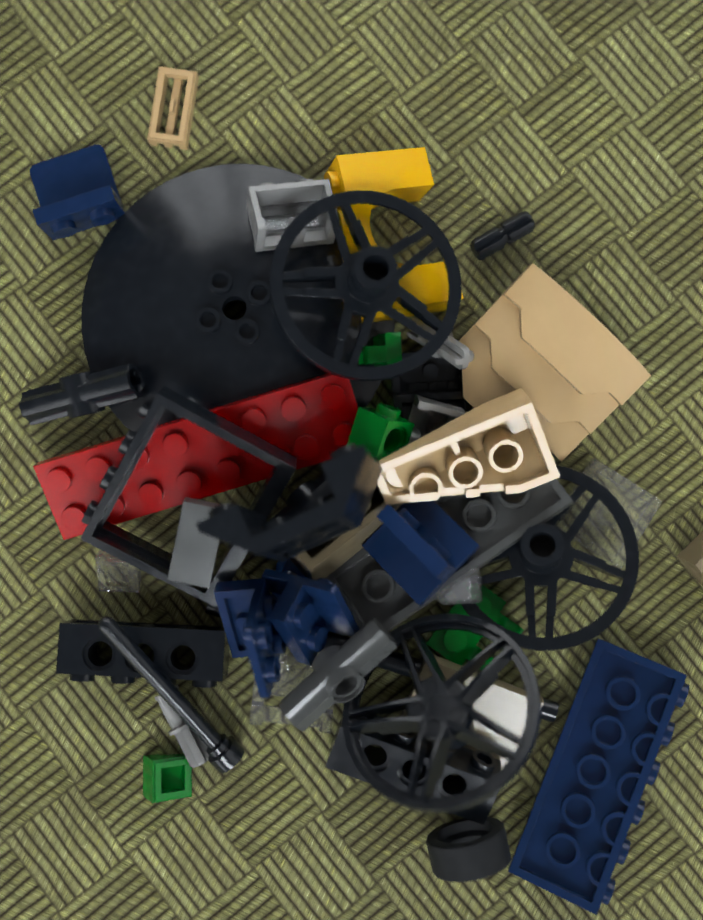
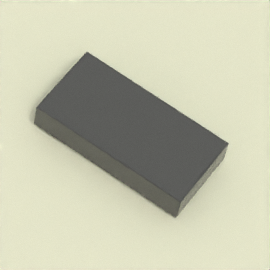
M190 497L184 498L167 580L209 589L220 540L199 532L196 523L209 518L208 512L222 504Z

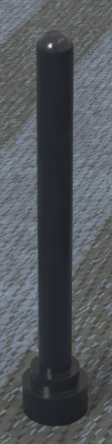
M110 616L102 617L98 622L99 630L207 746L206 752L210 755L208 757L209 762L220 773L231 770L244 754V748L233 736L227 737L225 734H219L121 626Z

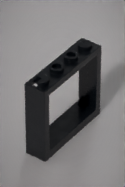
M164 386L156 396L149 393L144 404L140 407L137 415L142 417L143 421L137 432L130 429L122 441L118 452L124 454V457L118 468L111 465L103 477L99 487L106 491L100 502L92 500L84 513L82 522L88 525L80 539L217 607L213 593L217 582L232 581L248 551L229 544L213 571L209 589L170 581L167 579L172 559L171 553L108 522L107 519L166 409L273 465L272 470L249 508L264 515L266 520L296 470L297 457Z

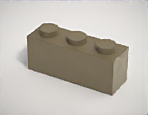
M378 485L375 487L361 526L290 559L306 578L317 580L318 578L325 579L359 552L363 548L362 545L383 525L376 515L387 504ZM403 503L390 504V506L397 510Z

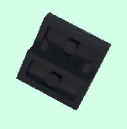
M417 351L402 352V360L410 357ZM431 357L411 372L391 378L393 406L400 409V417L407 420L415 395L461 407L466 413L474 409L462 397V369L459 370L442 357ZM431 410L424 433H430L445 425L448 415Z

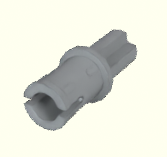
M417 317L412 319L418 326L432 335L436 333L435 330ZM412 331L407 332L409 338L423 346L429 342ZM451 331L447 340L432 357H442L460 370L468 367L469 362L474 359V353L466 345L456 340Z
M160 695L155 696L154 698L158 702L171 728L168 733L170 736H175L189 765L195 768L206 763L210 755L206 752L207 746Z

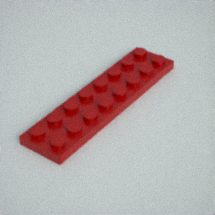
M327 373L210 409V411L297 457V470L330 460L332 452L347 445L358 410V404L350 379ZM185 418L158 425L107 521L116 525L182 505L185 497L201 499L264 480L268 477L273 465ZM125 436L40 461L33 466L63 540L84 533L88 525L82 522L84 513L92 500L99 503L106 490L100 488L99 485L111 465L119 467L124 454L118 452V449Z

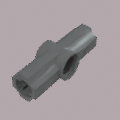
M373 617L342 646L334 645L325 648L313 661L314 671L281 700L279 706L283 714L292 722L295 728L304 732L333 704L345 703L358 696L365 686L364 677L398 647L396 640Z

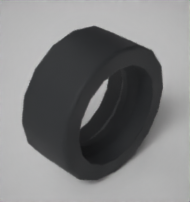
M487 817L484 826L464 818L457 819L435 828L427 836L426 843L432 871L441 880L448 882L480 880L503 870L511 861L504 823L497 818Z

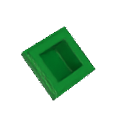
M152 754L143 756V796L151 803L192 797V767L189 765L184 754Z

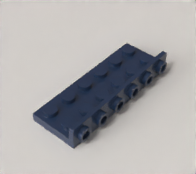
M599 638L596 639L513 854L508 872L595 915L598 913L601 902L606 905L609 904L616 883L611 878L616 863L624 864L629 852L631 841L626 839L630 825L631 823L638 825L644 812L645 801L641 800L645 785L652 786L660 768V762L655 760L661 745L668 746L674 732L675 723L670 722L675 706L681 708L687 698L689 685L684 683L687 677L686 674Z

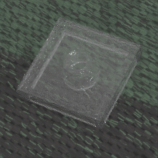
M591 459L583 474L600 483L618 500L632 523L638 542L663 501L597 459ZM575 484L569 496L579 487ZM586 490L577 503L559 522L557 527L567 532L593 494ZM598 500L589 513L590 515L573 538V541L614 567L622 569L626 562V554L621 531L610 511Z

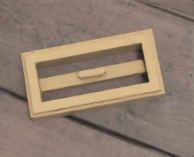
M159 66L147 137L151 146H158L159 143L164 144L166 148L179 146L180 150H188L199 82L197 71ZM174 78L166 132L163 134L160 133L168 79ZM183 80H187L179 135H175Z

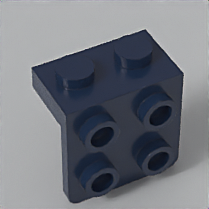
M96 144L34 164L30 168L31 179L40 204V208L33 209V214L37 225L53 241L70 237L75 233L96 226L109 224L125 214L107 154L101 145Z
M266 578L217 582L213 593L232 658L249 657L260 698H270L274 683L280 681V654L285 653L287 645L269 619L277 603V597L275 594L270 595Z

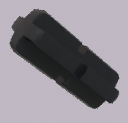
M522 211L501 223L499 229L494 227L478 236L470 244L474 256L478 260H484L505 248L504 245L506 243L510 245L531 233L535 227L534 220L527 211Z

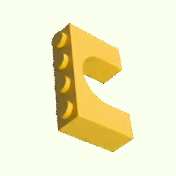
M425 147L336 155L324 174V179H329L333 195L357 190L375 191L393 195L407 202L420 201L434 186ZM370 204L351 205L356 219L360 220L370 245L378 246L371 233L370 215L372 209L379 206ZM338 207L336 209L340 220L339 224L342 227L350 254L358 252L342 210ZM397 262L398 269H399L403 264ZM444 262L417 265L399 280V285L427 306V311L430 313L446 311L448 277ZM395 301L392 305V308L407 317L414 316L398 302ZM379 311L376 313L374 322L392 320V318Z

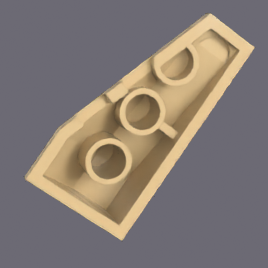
M520 388L481 404L379 460L382 472L377 485L386 504L390 505L435 501L443 496L465 495L466 498L480 497V493L488 492L522 493L557 479L560 475L534 405L524 390Z

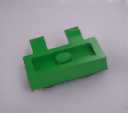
M482 584L466 588L476 605L490 619L510 631L522 634L524 629L500 613L507 602ZM458 598L447 612V614L469 616ZM437 630L426 641L427 645L447 660L461 666L466 659L470 661L483 651L477 646L482 636L462 630ZM491 656L485 661L486 664L480 669L483 670L494 658Z

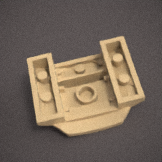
M534 263L530 264L459 340V342L466 345L474 353V359L469 362L466 369H462V397L471 406L476 408L483 403L522 388L534 405L551 453L561 462L589 433L591 434L619 405H623L651 377L635 356L593 314Z

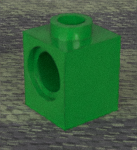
M377 403L376 408L358 407L347 445L355 444L358 447L363 444L378 460H381L408 445L415 423L400 417L401 410L391 405Z

